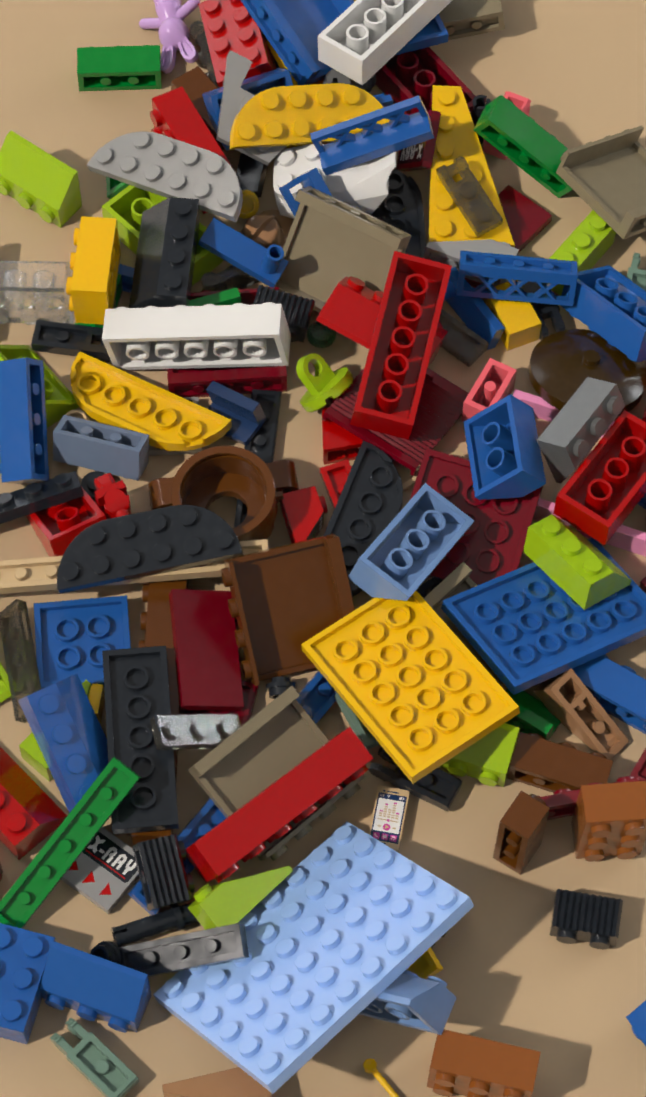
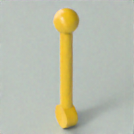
M372 1058L366 1059L363 1063L364 1071L369 1074L372 1073L391 1097H400L377 1070L376 1061Z

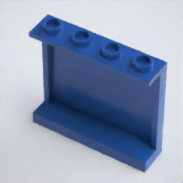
M241 0L298 85H310L324 79L326 74L333 69L318 60V35L354 3L353 0Z

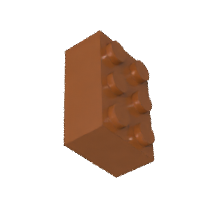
M646 781L581 785L571 821L576 859L585 858L586 861L594 862L602 860L604 857L617 856L619 859H631L641 854L646 840Z
M443 1029L442 1034H437L427 1087L433 1088V1092L438 1095L448 1097L453 1096V1093L467 1097H531L541 1052Z

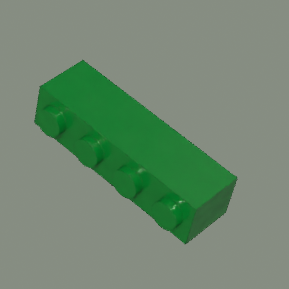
M502 95L485 106L473 129L477 134L556 197L560 198L573 190L556 173L561 163V156L568 150L566 146Z

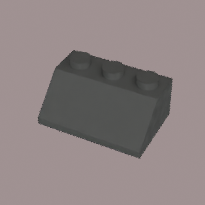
M587 377L537 439L556 483L561 484L577 468L626 406L616 383Z

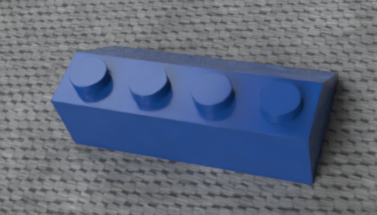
M610 265L578 272L573 306H560L568 311L572 317L579 319L587 325L591 331L596 332L607 340L608 344L627 355V358L631 361L642 362L646 360V291ZM564 285L561 296L568 297L569 285Z
M77 674L18 700L69 813L108 765L107 738Z

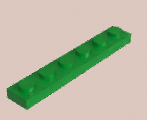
M116 757L112 758L0 901V923L23 929L141 777Z

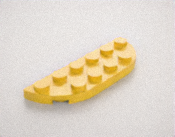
M344 83L269 88L248 100L236 115L230 132V149L312 144L310 133L384 107L367 91ZM382 119L377 121V124L382 125L388 123L390 120ZM356 128L350 130L349 133L356 134L362 132L363 129ZM327 138L325 140H322L321 142L331 143L334 142L336 139Z
M81 351L73 361L70 380L72 393L78 406L88 416L100 423L149 434V445L166 451L195 450L217 441L232 427L231 419Z

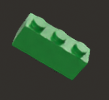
M160 45L77 48L79 91L162 89Z

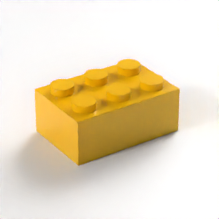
M81 216L80 228L74 229V245L77 246L76 252H71L70 269L73 270L72 277H67L66 293L70 295L69 310L74 311L76 323L104 325L105 309H113L121 256L117 219Z

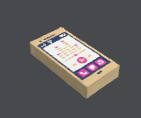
M378 785L369 835L399 853L410 791Z

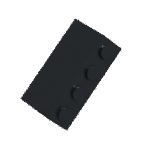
M169 197L142 213L129 308L189 306L200 226L199 199Z

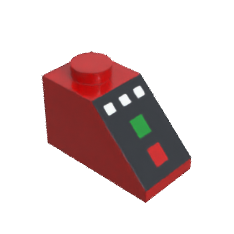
M315 486L284 493V499L280 501V510L291 544L316 538L324 526V514L328 513L324 496H318Z

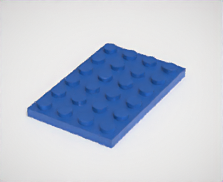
M593 538L587 539L631 580V584L585 610L534 562L443 600L441 607L443 612L513 695L646 636V594L597 540Z

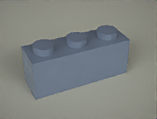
M63 415L53 431V460L139 481L149 461V434Z

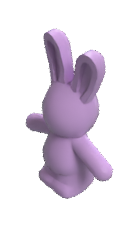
M153 0L158 18H143L139 21V26L142 29H159L158 36L163 45L161 71L165 74L172 72L175 66L177 50H180L186 62L195 63L198 59V52L189 40L190 31L183 19L199 6L200 0H188L184 5H181L182 0Z

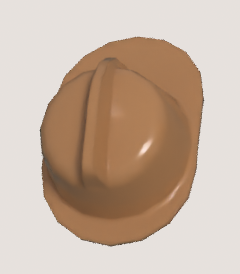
M279 210L263 211L249 218L240 233L265 248L272 244H277L283 248L294 219L280 215Z

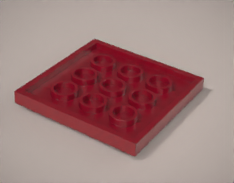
M426 448L410 500L426 483L474 520L470 528L428 577L433 578L435 576L443 581L464 562L472 570L469 578L477 585H480L518 569L528 527L532 525L543 486L524 497L478 500L474 494L469 460Z

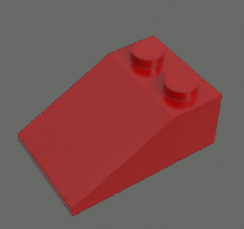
M82 486L83 497L26 515L49 557L63 556L69 544L82 531L95 523L107 520L106 515Z

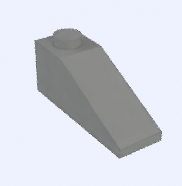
M492 239L428 242L423 258L452 265V268L456 267L459 271L460 251L517 256L519 249L512 247L506 242H498ZM465 275V278L483 283L477 276ZM498 279L497 281L492 283V285L497 286L507 282L508 280Z

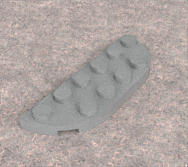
M140 131L119 136L98 149L87 164V167L92 172L166 198L199 199L200 210L237 222L242 209L243 194L238 177L224 158L209 150L162 134Z

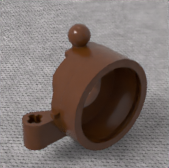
M215 446L204 449L186 460L177 471L175 477L158 478L148 484L151 510L175 505H193L208 510L210 504L216 499L222 497L240 499L247 507V516L240 525L232 528L239 541L268 539L274 529L278 509L277 503L284 499V493L299 490L295 463L293 461L278 460L265 463L256 454L236 446Z

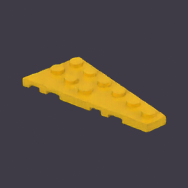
M433 85L432 110L441 112L432 167L430 169L428 242L492 239L498 242H506L515 248L478 135L473 130L475 126L461 86Z

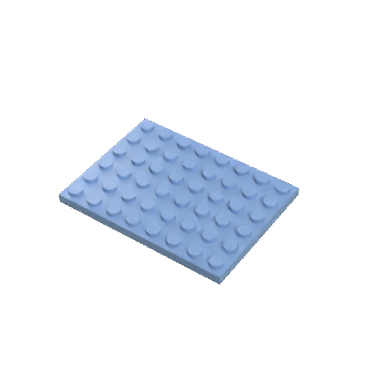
M348 821L336 829L332 835L292 869L293 871L238 922L245 925L248 958L178 971L153 994L160 1005L272 1094L474 907L469 896Z

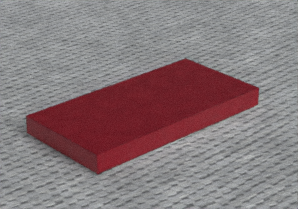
M507 185L498 194L515 248L519 249V253L552 221V215L513 187ZM465 278L466 281L474 288L481 284L479 282Z
M171 589L169 592L180 710L241 711L244 708L238 646L234 630H236L235 618L231 617L228 607V599H232L231 591Z

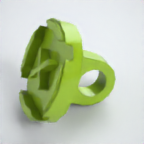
M316 353L305 355L297 362V375L308 390L300 400L301 405L307 412H315L325 407L327 404L326 399L338 398L353 383V375L347 367L332 371L325 360ZM309 362L315 367V376L308 370Z

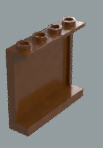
M330 534L224 559L225 568L221 569L224 586H230L232 599H228V607L231 617H236L239 629L234 630L238 648H243L246 660L241 661L245 679L250 678V681L255 686H259V681L316 668L302 651L301 644L355 610L339 536Z

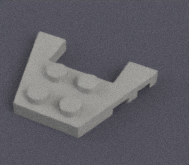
M231 50L226 57L223 94L216 140L230 146V132L236 115L247 101L255 96L241 88L252 61ZM286 146L240 148L236 150L268 165Z

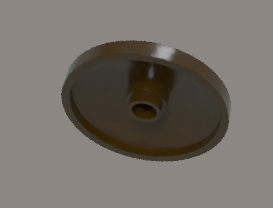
M570 329L553 333L542 339L535 346L531 354L528 367L530 382L542 399L559 410L564 407L587 377L617 384L626 405L621 413L624 410L630 411L636 407L644 395L646 367L643 361H631L627 358V355L608 344L607 340L591 330Z

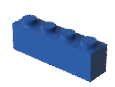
M25 357L0 361V473L2 483L24 484L49 480L43 360Z
M606 654L572 669L608 714L646 734V679L638 676L632 668L626 665L620 666L613 662Z

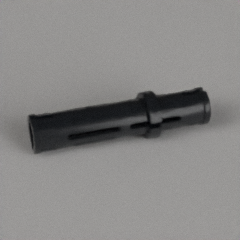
M193 902L178 906V904L171 905L169 910L117 927H111L113 939L116 941L115 944L117 947H121L176 928L178 931L185 929V925L198 921L188 909Z

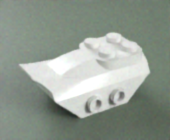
M313 143L282 150L275 158L273 188L280 215L292 219L295 218L279 188L314 168H317L334 198L371 215L389 194V176L396 167L397 151L325 175L321 167L319 152ZM301 183L289 189L294 199H296L298 190L303 188Z

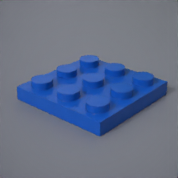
M127 595L34 603L38 691L74 674L78 675L81 683L87 680L91 685L92 683L104 685L102 651L131 648Z

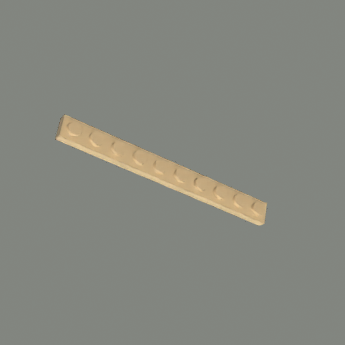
M268 539L239 541L244 555L269 549ZM63 556L0 561V594L57 590V574ZM223 560L100 586L221 577V569L225 568V563Z

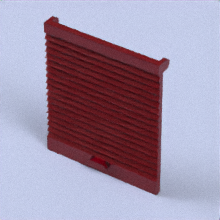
M363 368L353 379L350 387L327 408L322 420L326 422L330 419L360 439L375 445L389 457L410 469V475L414 476L421 465L426 448L433 450L462 415L463 402L469 393L427 368L414 425L409 440L350 425Z

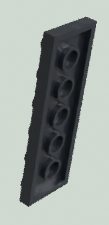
M166 646L102 651L108 763L113 757H116L141 777L111 815L113 834L179 829Z

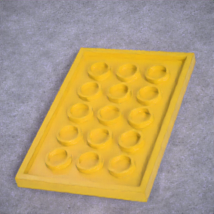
M417 591L414 592L408 601L373 598L301 644L305 655L412 784L520 713L519 706Z

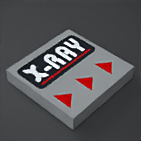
M102 827L61 880L109 915L139 879V872L133 849Z

